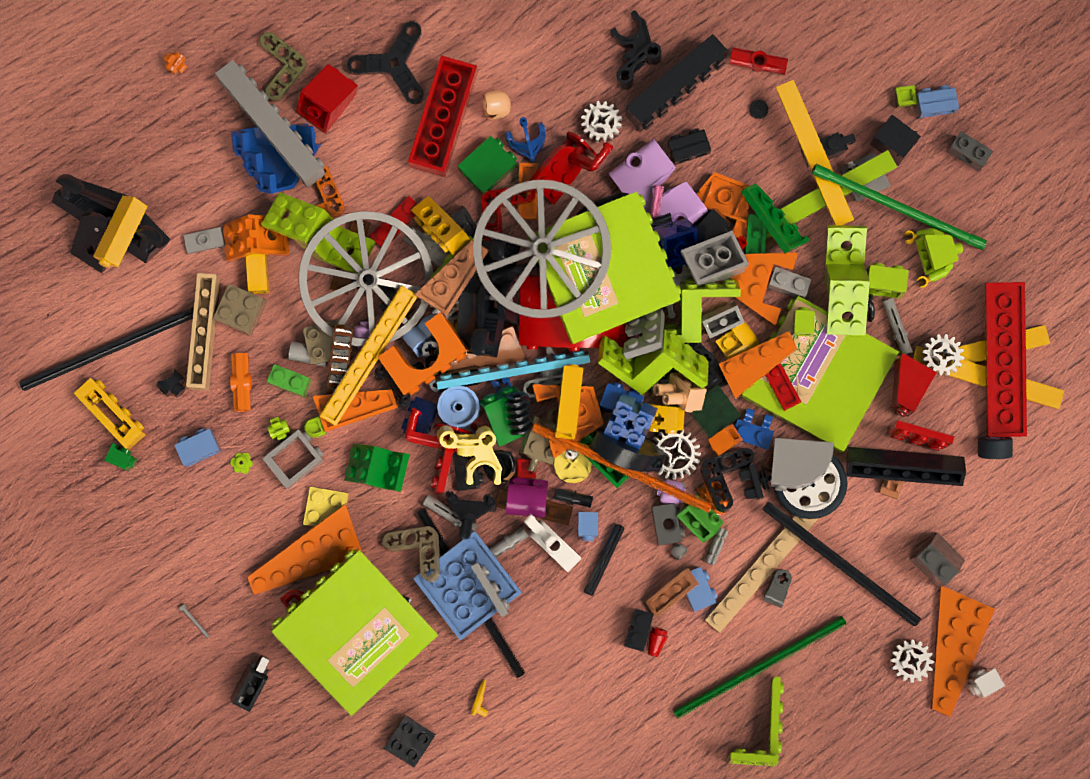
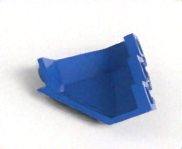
M308 123L291 124L289 128L293 132L296 130L302 137L301 142L304 145L308 144L314 156L321 144L315 143L314 126H308ZM256 126L231 131L233 151L236 156L240 155L244 162L242 165L250 177L253 176L256 180V187L259 192L273 194L294 189L299 181V177Z

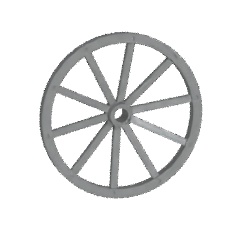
M550 180L523 182L498 195L483 212L475 231L473 243L475 267L482 284L489 294L505 308L515 313L535 318L560 316L577 309L588 301L602 284L609 267L611 255L609 231L602 214L595 204L579 190L564 183ZM537 189L539 238L507 200L508 198L526 190ZM543 189H552L572 196L573 199L548 236L545 237ZM579 201L591 213L597 226L552 242L551 240ZM503 203L533 242L486 230L485 226L493 212ZM597 232L601 234L603 250L601 263L554 249V247ZM485 235L531 249L484 266L481 256L482 236ZM538 244H546L548 251L545 254L539 253L537 251ZM533 255V258L508 295L504 297L493 286L486 272ZM552 255L599 269L595 280L584 294H580ZM538 259H540L541 310L526 308L511 301ZM546 259L576 297V300L565 306L547 310Z
M361 211L337 217L324 225L312 237L302 255L298 273V284L303 305L314 323L326 334L333 337V328L319 316L314 306L359 287L337 324L345 325L366 290L370 335L375 327L372 289L388 306L391 301L377 286L378 284L398 289L402 285L413 292H418L422 288L379 279V277L421 257L424 267L425 285L433 274L428 251L421 239L410 227L392 216L378 212ZM363 219L378 220L392 225L370 268ZM356 220L363 269L329 234L331 230L344 223ZM399 229L411 240L418 252L376 272L395 233ZM323 237L358 274L309 264L313 251ZM307 271L335 275L356 281L311 301L307 287ZM365 274L372 276V282L368 285L363 282ZM421 299L414 314L409 320L404 317L403 325L396 330L389 342L402 337L418 323L428 307L427 302ZM353 337L352 345L363 346L367 338Z

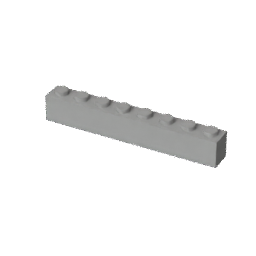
M232 60L215 73L219 82L307 188L326 175L323 170L325 165L319 157L314 158L312 155L314 152L308 144L304 145L301 142L302 137L296 130L293 132L289 128L291 126L289 121L285 117L281 118L279 116L280 111L275 104H269L267 101L269 98L263 90L259 92L256 88L258 85L252 77L248 78L245 75L247 72L241 64L237 65Z

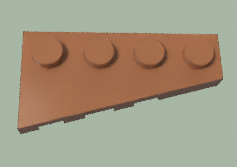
M474 240L470 241L415 295L440 312L448 315L476 272L473 257ZM481 245L483 261L489 250Z

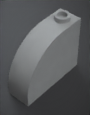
M775 438L771 487H775L777 491H786L787 488H804L820 480L831 464L834 443Z

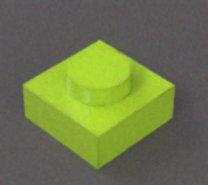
M915 85L895 88L898 108L917 105Z

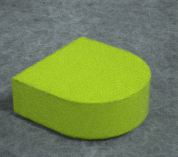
M320 416L309 419L305 423L304 430L309 437L318 438L326 435Z

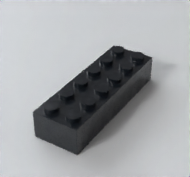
M712 34L626 106L625 116L639 132L643 129L645 131L653 126L655 119L658 117L661 119L668 113V108L672 105L674 107L683 100L682 97L686 93L690 95L694 92L698 83L701 81L702 83L706 82L711 77L710 73L715 69L719 71L726 64L725 60L727 59L728 50Z

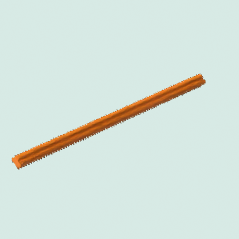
M535 422L533 426V433L540 434V436L542 435L546 439L553 440V442L555 441L559 445L566 446V448L568 447V449L575 452L577 451L581 455H586L590 459L597 460L601 464H606V466L617 469L621 473H626L628 477L637 478V481L648 484V486L650 485L654 489L657 488V490L659 489L663 493H668L672 497H677V499L679 498L683 502L686 501V503L688 502L692 506L695 505V507L697 506L701 510H706L708 514L711 510L713 503L711 504L707 500L704 501V499L702 500L698 496L695 497V495L693 496L689 492L686 493V491L684 492V490L682 491L678 487L675 488V486L673 487L669 483L666 484V482L664 483V481L658 478L655 479L651 474L646 475L644 472L633 471L615 465L601 457L587 445L584 446V444L582 445V443L580 444L576 440L555 437L556 430L553 432L551 428L549 430V427L547 428L545 425L543 427L542 425L540 426V423L538 425V422Z

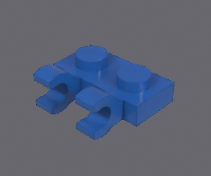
M747 408L743 421L737 419L735 428L742 437V442L768 450L774 431L769 430L773 416L766 414L760 427L751 424L755 410Z

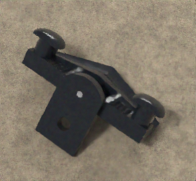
M62 174L56 179L61 188L54 193L52 203L80 220L70 253L102 273L106 270V267L100 265L99 260L94 258L93 255L122 196L128 195L77 179L70 174ZM144 213L126 251L147 263L170 242V238Z
M493 238L492 242L482 240L481 245L489 250L483 259V265L487 266L519 254L520 245ZM517 261L488 271L486 274L490 279L491 274L516 266ZM477 270L459 298L457 333L470 350L466 354L497 358L504 322L507 321L519 327V314L505 308L500 303H498V308H494L496 300L482 284ZM511 277L509 280L504 279V282L503 280L500 283L497 282V284L495 282L493 286L506 297L516 281ZM520 287L511 299L517 305L520 302Z

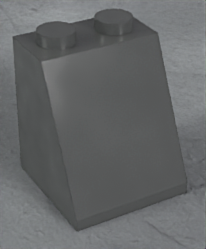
M938 532L910 559L936 587L945 586L959 573L965 561Z

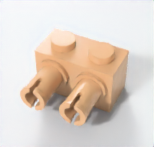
M672 372L668 384H654V395H663L662 400L665 405L678 404L686 412L702 410L707 389H702L680 372Z

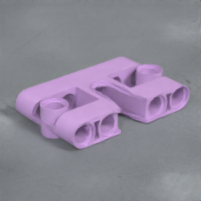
M653 138L638 151L631 153L625 161L608 174L623 193L631 194L637 191L639 195L642 194L646 204L644 209L646 213H650L654 185H662L676 167ZM635 158L641 160L640 165L637 167L631 165L632 160ZM687 182L671 188L661 195L663 196L661 197L662 202H660L662 203L660 204L661 209H659L661 211H659L660 214L658 215L662 216L670 212L673 221L670 224L668 222V225L666 223V225L664 224L661 227L659 225V228H656L658 229L656 231L661 244L665 246L709 212ZM682 217L685 218L686 224L678 227L677 220Z

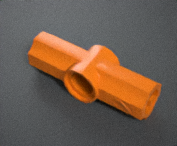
M231 354L232 375L230 376V384L233 392L234 411H251L250 390H252L251 373H249V354Z

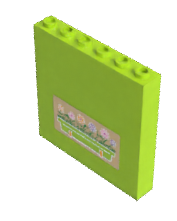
M637 191L597 207L609 231L611 241L610 262L606 276L594 295L577 309L560 315L571 344L681 300L682 292L678 284L675 285L673 281L675 277L671 266H667L665 261L667 259L666 252L663 248L660 249L658 244L660 241L659 235L656 230L653 231L651 215L649 212L646 213L644 205H646L642 194L639 195ZM589 211L565 220L551 241L553 242L596 227L597 223ZM554 225L545 228V237L548 236ZM538 231V232H535V235H536L538 238H539V231ZM597 232L554 247V249L601 263L603 251L601 234ZM540 243L537 245V251L545 254L548 251V247L546 244ZM552 255L580 294H584L595 280L599 269ZM546 259V283L556 308L576 300V297Z
M358 548L347 552L344 556L346 558L344 561L334 564L330 569L331 573L326 577H320L315 583L316 586L311 591L310 589L306 590L301 595L302 599L297 604L292 603L286 609L287 613L282 618L280 616L271 623L272 627L270 628L271 632L351 716L438 636L434 629Z

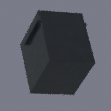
M891 115L874 136L870 145L880 153L888 150L896 165L899 166L921 136L917 131L912 130L894 115Z

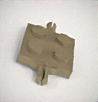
M548 408L545 419L532 416L531 422L533 426L535 422H538V425L539 423L542 427L545 425V427H549V430L551 428V431L553 430L554 432L556 424L552 420L556 410ZM532 430L525 434L519 452L531 459L527 470L535 473L538 462L553 465L555 458H553L548 442L550 439H546V437L544 438V436L542 437V435L540 436V434L535 432L533 433Z

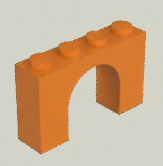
M442 312L425 323L439 346L438 358L431 367L423 370L414 368L408 363L397 346H392L378 356L404 395H414L420 390V385L431 383L436 379L435 375L441 371L443 374L451 368V363L462 361L467 357L466 353L470 351Z

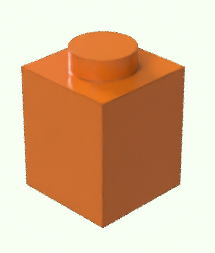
M733 424L725 427L708 439L712 450L718 456L743 440Z

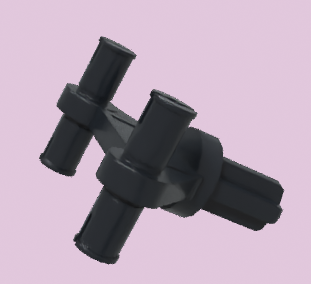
M421 362L413 365L416 369H425ZM379 365L374 371L376 380L380 381L383 378L399 397L398 408L405 410L410 405L411 395H404L384 365Z
M447 491L445 494L448 505L457 513L461 521L459 537L465 540L470 539L472 526L479 517L489 511L495 512L497 510L496 501L490 494L483 496L484 502L459 500L452 491Z

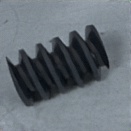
M521 391L507 394L505 398L510 400L506 401L505 405L511 407L507 408L506 412L512 413L507 416V419L513 421L508 426L514 428L509 431L510 435L528 433L533 429L532 416L530 415L531 409L529 408L530 402L528 401L529 395Z

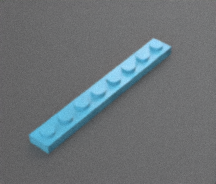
M580 350L573 351V354L570 355L558 353L553 358L547 359L546 356L535 358V361L530 362L519 360L513 365L502 363L498 364L497 368L480 367L478 371L474 372L463 370L459 374L452 376L451 373H446L437 378V388L439 390L562 368L564 365L568 366L569 364L590 363L588 351Z

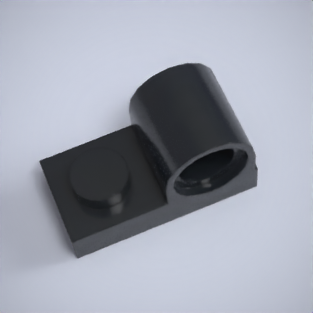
M461 205L448 215L464 230L468 237L471 236L474 239L477 226L465 206Z

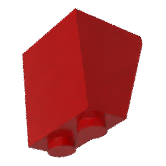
M327 64L301 90L296 113L326 134L355 97L358 85L352 79L340 73L337 68Z
M904 353L895 361L891 407L895 409L894 412L902 417H905V415L909 417L915 412L937 372Z

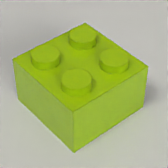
M873 263L866 270L870 280L869 294L901 299L906 293L909 270L904 269L903 266L893 265L891 268L885 267V264Z

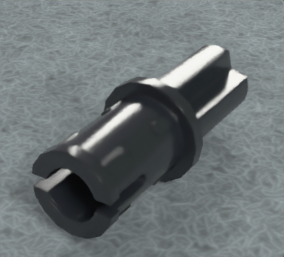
M556 488L554 493V499L588 508L591 507L593 496L576 493V490L572 492Z

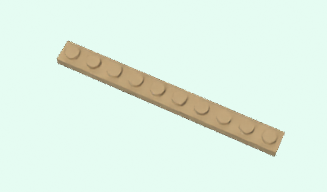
M830 475L825 482L832 484L835 481V477ZM821 492L818 498L821 502H827L830 496L827 492ZM809 499L804 506H808L811 500ZM797 516L792 518L807 531L818 520L804 519ZM784 528L705 621L720 633L800 541V538L787 528Z

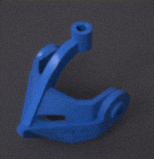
M521 117L519 120L520 126L524 129L527 142L514 141L511 131H506V141L517 155L529 158L531 162H534V158L545 144V125L539 122L538 129L540 134L537 138L530 141L527 119Z

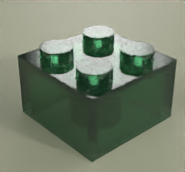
M719 385L705 394L702 410L688 412L707 439H710L741 416Z

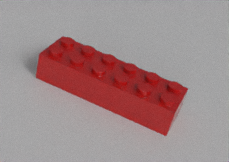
M441 55L408 159L409 167L446 177L478 74L477 65Z

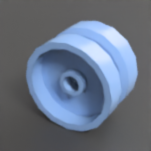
M450 387L442 393L438 400V414L445 425L467 430L479 419L481 412L479 399L468 387ZM458 405L462 406L460 411H457L455 408H458Z

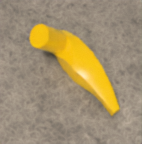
M485 679L482 681L473 702L472 715L478 713L486 717L488 714V710L481 707L486 687Z

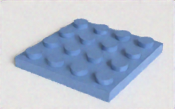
M476 531L471 533L470 539H463L440 557V576L435 582H427L421 576V573L413 578L460 641L498 612L471 566L476 563L485 564L490 573L488 578L491 582H496L500 589L497 593L501 599L505 598L508 604L523 593ZM430 568V572L427 575L431 576V573L434 571Z

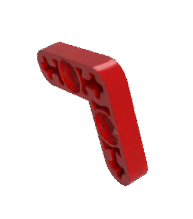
M509 188L490 190L482 195V214L490 204L487 202L490 196L495 199ZM526 190L530 192L527 198L517 196V194L513 195L510 201L511 205L531 203L536 196L535 190ZM503 203L493 212L496 215V221L492 224L487 222L486 230L503 233L501 208L505 207ZM484 235L485 241L492 242L490 237Z

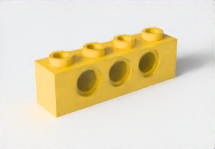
M429 195L411 209L415 215L414 221L422 227L427 235H430L436 244L439 243V246L445 253L449 251L455 256L471 241L464 230Z

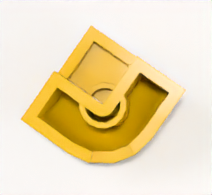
M746 321L715 341L726 357V360L760 345L757 336Z

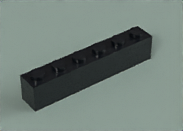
M848 447L846 473L847 477L963 486L966 465L965 457Z

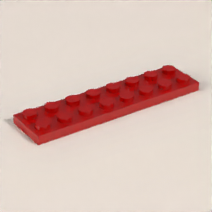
M1025 282L985 283L987 437H1027Z

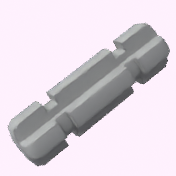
M719 528L717 531V537L714 538L709 550L710 554L706 557L705 561L711 565H715L718 559L717 555L719 556L725 542L724 538L726 539L728 531L724 528Z

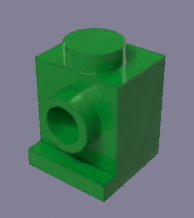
M112 443L104 461L126 471H129L130 468L133 469L137 458L131 456V451L123 447L118 450L120 446Z

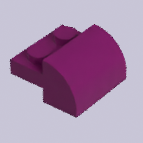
M511 477L508 486L506 514L529 516L531 514L533 517L545 518L548 481Z

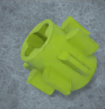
M279 417L271 419V425L267 426L271 438H277L279 441L288 438L286 433L290 432V428L285 418L282 420Z

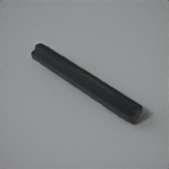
M619 524L614 526L585 587L584 593L590 596L594 595L625 528Z

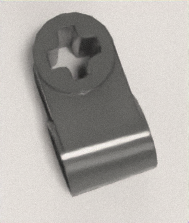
M787 570L775 572L763 601L782 608L792 580L791 574ZM783 573H785L787 581H783L781 584L779 583L780 579H778L777 577L778 575H782Z

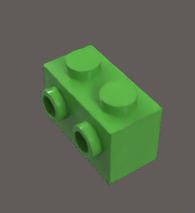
M688 502L685 503L676 515L702 543L714 536L724 523L712 509L708 514V511L701 510L699 507H695V505L692 506Z

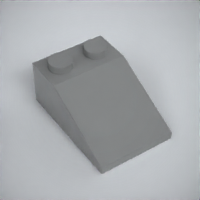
M733 231L680 251L697 285L725 280L744 273L749 265Z

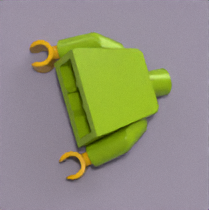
M934 228L918 230L917 233L912 231L904 233V236L911 235L913 237L910 240H905V243L911 244L915 240L925 275L929 274L928 277L921 276L917 279V281L920 279L926 281V284L920 286V288H925L930 281L933 283L946 277L953 269V263L958 261V254L963 252V246L960 242L954 243L951 235H945Z

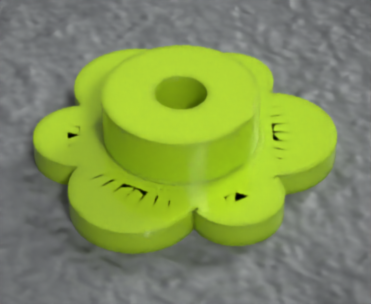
M237 453L235 455L236 458L231 459L230 463L234 467L235 472L239 473L241 471V473L247 474L250 470L249 467L253 465V462L250 460L251 456L248 453Z

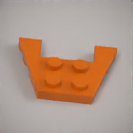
M714 172L696 195L709 211L717 208L725 217L736 220L733 229L735 237L743 236L747 240L749 203L745 200L741 191L750 185ZM682 217V218H679V219H678V220H680V221L686 223V219H685V218Z
M798 253L744 254L749 263L744 273L731 277L738 281L741 289V297L736 298L772 324L777 325L782 308L763 303L774 264L794 270Z
M532 385L537 402L557 397L559 404L561 386ZM581 386L577 430L574 439L578 442L604 424L594 388L589 386ZM553 440L548 441L553 458L568 449V447L559 445V443L557 444Z

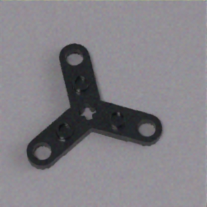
M415 21L407 22L388 54L353 55L347 62L349 71L354 75L390 74L406 101L413 105L419 104L424 97L423 90L406 65V62L422 35L420 25ZM410 27H415L418 31L415 35L411 36L407 33V30ZM397 59L399 66L392 68L390 61ZM356 60L362 62V66L358 70L352 68V63ZM417 90L419 97L416 99L410 98V91Z

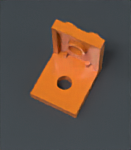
M247 214L224 224L223 235L225 238L224 253L226 261L233 262L252 254L289 255L288 237L264 228L261 224L265 216ZM268 231L271 232L273 235L272 240H270L267 236Z

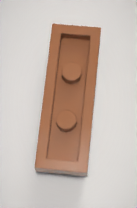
M689 568L685 569L645 603L657 618L696 588L699 583Z

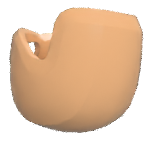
M500 90L484 93L483 108L487 119H501L510 113L511 103L507 93Z

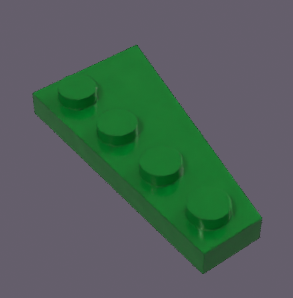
M757 184L746 187L741 191L745 200L753 208L757 217L763 222L767 231L785 254L810 241L806 235L803 237L797 231L799 228L795 223L790 224L784 216L786 214L781 209L775 208L772 205L773 200Z

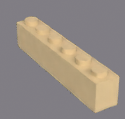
M197 273L186 387L190 390L209 391L216 326V321L213 317L217 311L220 278L216 274Z

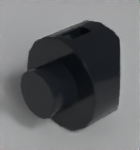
M174 369L173 375L166 380L158 381L156 387L166 397L173 394L178 398L186 390L183 386L185 378Z

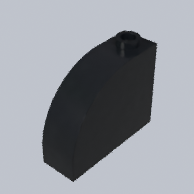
M597 431L591 448L609 462L625 469L639 472L660 471V468L663 466L667 454L646 436L640 449L626 444V438L620 436L617 440L604 434L605 431Z

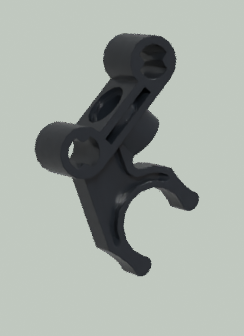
M636 10L631 12V18L639 25V31L634 36L624 37L618 33L616 28H612L610 31L611 36L617 40L620 46L633 47L622 57V61L625 64L616 74L618 86L625 90L633 86V75L646 63L657 65L662 59L660 45L651 43L646 20ZM627 76L629 79L622 80V77Z

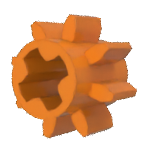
M176 51L173 54L168 52L163 58L164 62H166L164 67L174 75L177 72L183 73L187 68L184 63L186 58Z

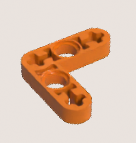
M325 165L323 170L326 171L324 176L327 181L323 183L322 178L316 181L324 202L316 206L323 208L334 219L344 213L345 205L333 177ZM332 186L334 188L333 194H324V188ZM334 198L337 205H341L338 212L334 209L331 210L333 204L330 199Z

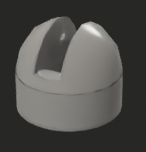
M675 544L672 547V555L679 561L688 551V548L683 544Z

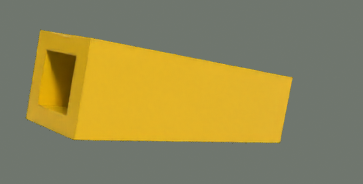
M122 196L93 255L94 258L99 260V264L106 268L110 266L119 267L148 207L135 197Z
M252 254L246 256L248 292L252 294L270 293L267 255Z
M575 364L564 365L562 372L555 433L557 438L574 440L576 436L583 368Z

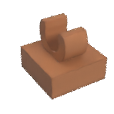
M883 480L879 493L897 500L904 481Z

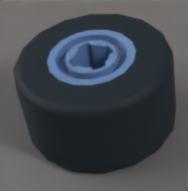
M979 437L978 457L983 459H1008L1013 457V439L1011 437Z

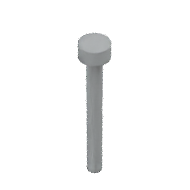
M185 604L182 605L179 610L181 612L184 611L205 637L208 638L210 635L186 609L187 606Z

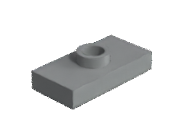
M221 227L184 235L188 255L225 247Z

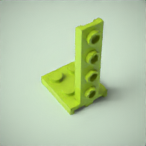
M774 677L771 681L768 755H766V751L755 750L752 754L746 753V750L734 749L728 755V764L775 767L779 763L778 753H781L782 742L778 741L779 733L782 734V722L779 721V714L783 713V702H780V694L784 693V682H781V677Z

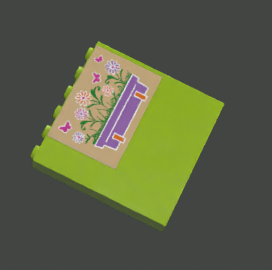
M797 296L796 300L791 299L786 308L789 310L787 316L782 315L777 324L780 326L778 332L773 331L769 340L788 331L790 332L797 350L782 361L781 365L797 394L796 375L799 379L800 394L811 393L814 395L799 396L801 403L784 412L764 376L744 391L741 398L820 442L834 443L833 449L842 454L899 351L867 333L866 335L827 334V311ZM799 307H808L810 311H815L814 334L812 337L792 336L793 313Z

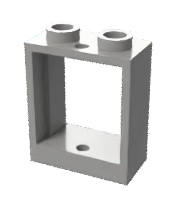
M299 429L262 458L288 490L324 462L322 458L323 452L318 446L314 448L311 445L310 441L312 439L306 431L302 433ZM300 438L316 459L289 479L273 458Z

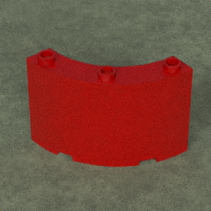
M528 275L520 286V306L541 310L540 276ZM546 283L547 310L555 309L556 305ZM519 314V345L527 346V349L536 350L539 346L568 348V351H580V348H599L600 340L606 336L610 340H614L618 346L624 347V342H627L626 323L571 344L560 316L535 318Z

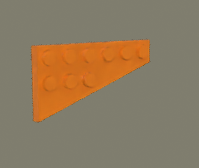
M346 503L293 541L284 550L277 553L268 562L266 561L250 573L248 580L253 594L255 595L330 570L337 562L341 563L346 559L344 556L351 549L355 550L358 548L363 553Z
M941 586L939 590L940 599L938 604L939 613L931 709L951 717L995 609Z

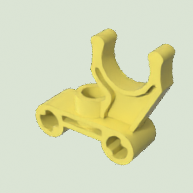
M450 426L439 428L437 437L443 447L457 448V454L460 456L474 455L466 464L465 481L467 484H473V471L476 467L483 464L494 468L493 481L496 485L501 483L502 467L492 449L496 438L491 428L481 426L477 429L476 434H455ZM450 434L451 437L445 440L444 436Z

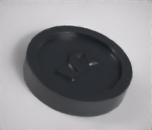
M756 100L750 105L749 112L753 118L763 119L768 114V105L762 100Z

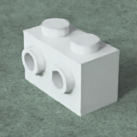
M995 668L974 671L970 674L971 678L968 679L969 685H967L973 696L976 695L977 697L984 698L1005 686Z

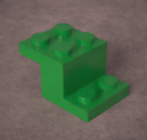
M353 443L350 450L348 467L345 470L344 481L382 490L401 492L410 454L394 452L377 446Z

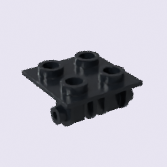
M405 715L383 749L415 768L436 734Z

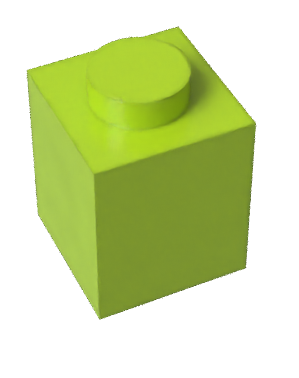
M799 307L798 310L794 311L792 336H813L815 311H810L808 307Z

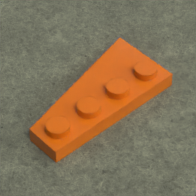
M788 331L719 363V367L734 398L737 399L744 391L768 374L770 370L794 353L797 347Z
M392 389L357 392L336 426L322 417L320 419L325 432L398 408ZM332 394L313 396L319 414Z

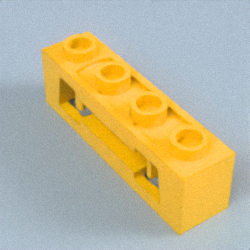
M90 378L74 394L125 449L130 450L146 435L142 431L144 426L138 420L134 422L130 418L132 414L124 406L121 408L117 404L119 400L112 393L108 394L104 390L106 386L99 379L95 381ZM91 398L96 404L103 400L121 421L127 422L131 428L129 429L124 424L118 428L99 406L93 405L88 399ZM118 430L123 432L125 436L123 437Z

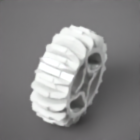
M684 429L680 431V434H677L676 431V434L666 433V436L659 432L661 439L653 438L654 442L657 443L656 446L666 453L669 459L667 467L663 464L658 472L659 475L663 471L667 472L665 475L666 479H668L669 474H673V480H676V474H679L680 479H683V472L689 476L691 473L688 468L695 470L696 467L692 463L699 464L700 460L694 458L701 455L700 452H695L700 446H693L697 439L689 440L690 432L685 437L683 435ZM668 439H676L672 447L661 446ZM682 441L688 445L690 456L682 452L680 448ZM678 445L677 453L680 454V456H676V459L674 458L673 462L671 463L672 454L669 453V451H673ZM676 461H688V464L684 467L673 469Z

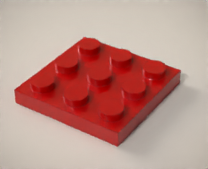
M899 420L890 425L887 434L892 435V439L899 441L907 439L910 440V444L916 446L925 444L934 451H940V449L953 444L955 437Z

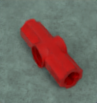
M733 47L729 64L750 68L755 72L765 71L785 76L788 58L769 55L763 51L754 52ZM760 58L764 63L758 65L754 62V59Z

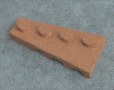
M513 325L503 328L497 358L466 354L467 357L462 361L451 363L449 370L526 360Z

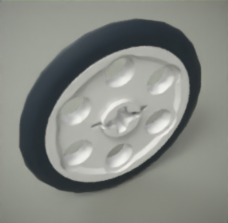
M833 455L827 472L820 480L814 483V487L799 488L795 492H788L787 490L777 491L774 487L778 501L789 513L799 518L819 519L831 514L843 502L847 492V475L843 465ZM826 474H833L835 476V481L832 484L824 481ZM821 492L829 494L830 498L827 502L819 500L818 495ZM803 496H807L811 500V503L806 507L799 503L800 498Z

